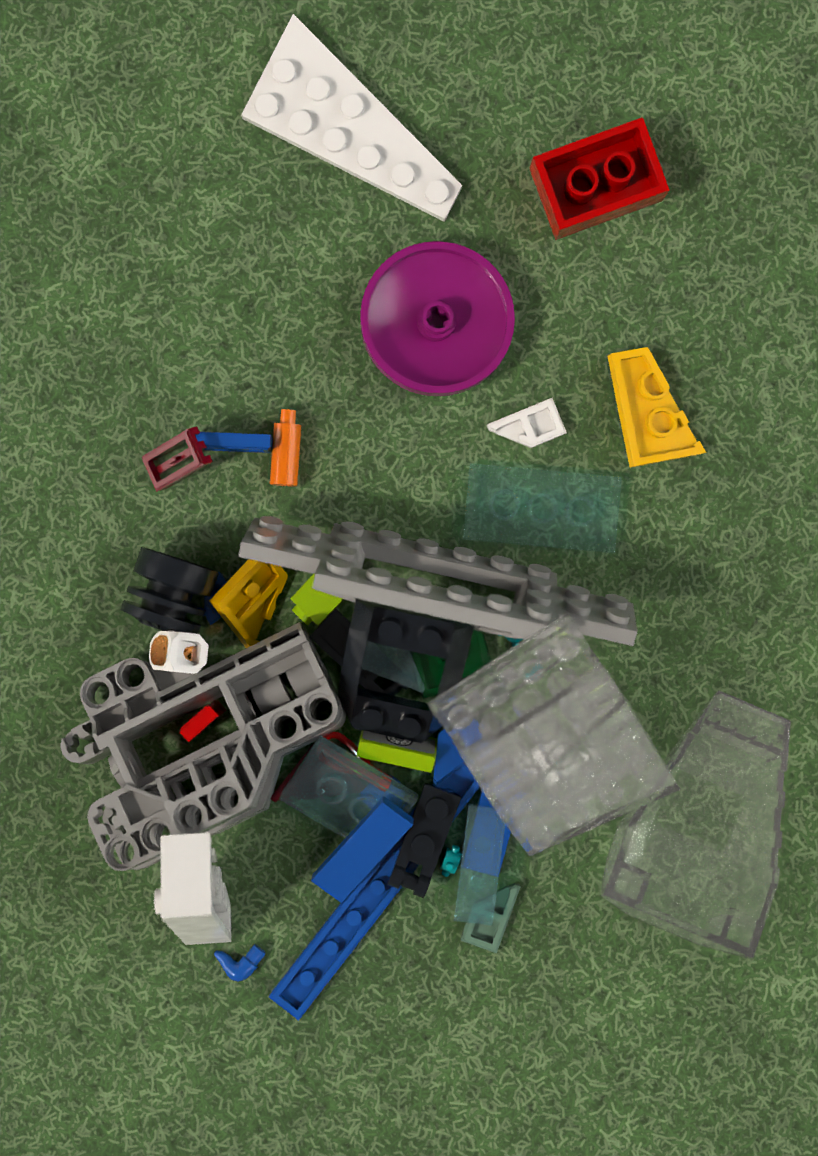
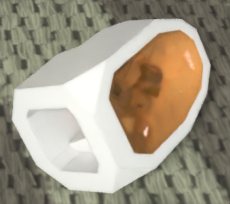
M159 631L153 636L150 643V665L153 670L197 674L207 664L208 644L200 634Z

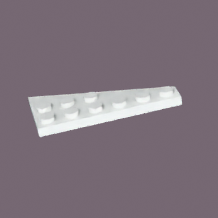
M293 14L241 114L242 119L445 222L462 189V185Z

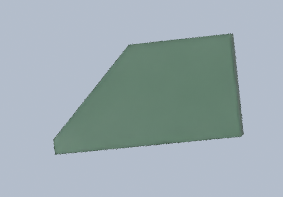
M513 883L473 902L460 938L461 941L497 953L521 886Z

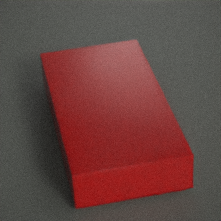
M214 700L181 727L180 733L190 742L222 715L226 709L218 700Z

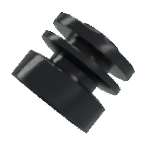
M141 547L133 571L149 581L147 587L128 586L127 592L143 599L141 604L123 600L120 610L132 615L140 623L162 631L199 634L202 625L186 619L187 613L205 616L206 610L191 601L193 595L212 596L219 572L171 555Z

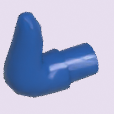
M256 944L252 946L246 956L243 955L239 962H236L223 951L217 950L214 952L215 957L231 980L238 982L251 976L266 954Z

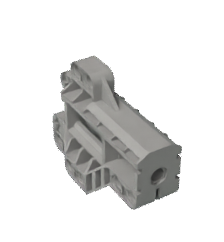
M298 622L197 674L153 670L150 662L129 658L89 677L81 686L80 698L90 720L72 728L71 732L65 738H62L60 747L64 757L74 763L89 765L108 757L110 770L122 788L98 799L91 805L87 815L88 823L109 867L119 871L141 870L161 861V836L166 826L169 828L170 835L210 832L212 836L268 810L284 756L325 735L337 731L346 721L347 714L313 640L310 638L306 628ZM141 667L144 671V680L140 685L132 687L129 682V675L135 668ZM284 673H286L289 682L298 697L293 701L284 681L280 676ZM106 684L109 688V697L103 704L98 705L94 697L98 687ZM250 690L263 714L258 718L252 703L246 695V692ZM224 696L239 730L147 775L132 741ZM331 703L333 708L331 716L324 721H320L318 718L320 707ZM295 720L297 725L296 732L292 737L286 739L284 727L288 722ZM79 738L88 741L95 740V742L84 747L86 754L77 752L76 747L80 745ZM224 762L227 770L226 774L217 780L211 767ZM192 778L196 791L187 795L181 782ZM238 793L239 799L237 805L235 806V796ZM103 815V823H100L99 817ZM109 835L110 840L107 841L105 836ZM130 845H132L134 849V857L132 858V860H130L128 856V848ZM114 848L122 864L114 858Z

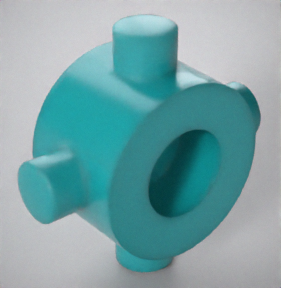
M453 845L452 849L447 847L443 856L440 869L443 870L442 875L448 877L450 873L455 874L462 853L459 852L460 847L457 845Z

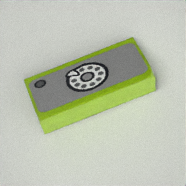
M361 731L356 757L431 773L436 758L438 738L429 737L423 743H417L369 731Z

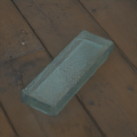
M468 804L454 921L493 925L507 809Z

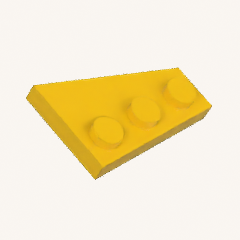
M648 347L611 353L607 356L630 468L706 453L701 442L696 441L688 426L689 420L684 411H680L669 392L670 386Z

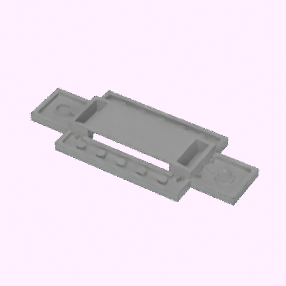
M262 516L260 519L254 517L241 541L238 557L315 574L313 589L351 602H355L356 598L472 624L475 625L474 630L510 638L555 643L558 629L630 646L634 645L637 635L633 603H629L626 598L616 594H606L605 597L590 594V591L586 588L576 585H569L567 588L557 586V573H553L550 568L539 564H530L527 567L514 564L513 560L504 556L495 555L491 558L478 556L475 551L465 547H455L452 550L439 547L437 542L421 538L416 541L403 539L400 534L390 530H381L379 533L364 530L362 525L354 522L334 523L331 534L321 533L322 530L312 525L294 527L283 524V521L276 517ZM364 559H374L515 591L514 601L512 603L509 598L501 595H489L488 597L474 595L469 589L461 586H449L448 588L434 586L429 580L421 577L399 578L392 576L389 571L382 568L373 567L364 570Z

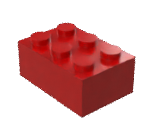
M643 117L534 156L530 165V172L555 240L662 202L669 192L667 181Z

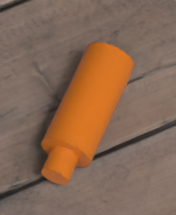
M281 409L280 423H274L270 485L297 487L301 425L295 424L296 410Z

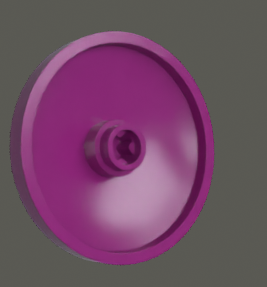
M439 241L414 244L396 252L383 262L375 271L365 289L360 311L363 343L376 367L384 376L401 388L426 396L459 394L472 389L486 380L505 357L511 344L515 326L512 296L498 270L482 255L465 246Z

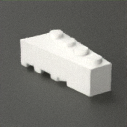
M210 832L161 836V889H155L154 892L155 913L161 914L162 921L168 925L185 945L232 942L231 905L225 883L222 882L220 866L212 865L213 862H217L215 848H211L212 838Z

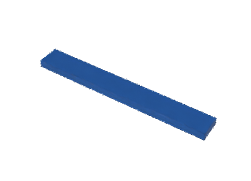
M468 763L464 764L436 786L461 796L453 821L486 779L484 775ZM416 806L409 814L411 817L413 816ZM405 834L343 902L337 906L269 994L270 999L297 1020L303 1016L402 888L400 886L397 889L387 884ZM409 861L405 871L413 874L419 864Z

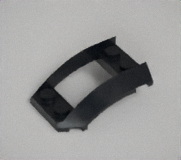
M356 598L338 687V696L352 727L361 731H369L417 743H423L451 719L475 625ZM367 642L444 658L445 664L435 704L358 688Z

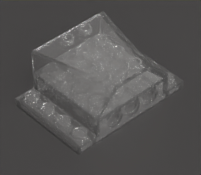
M569 613L561 616L428 702L431 711L450 735L462 759L495 811L529 856L681 790L628 701L594 654Z

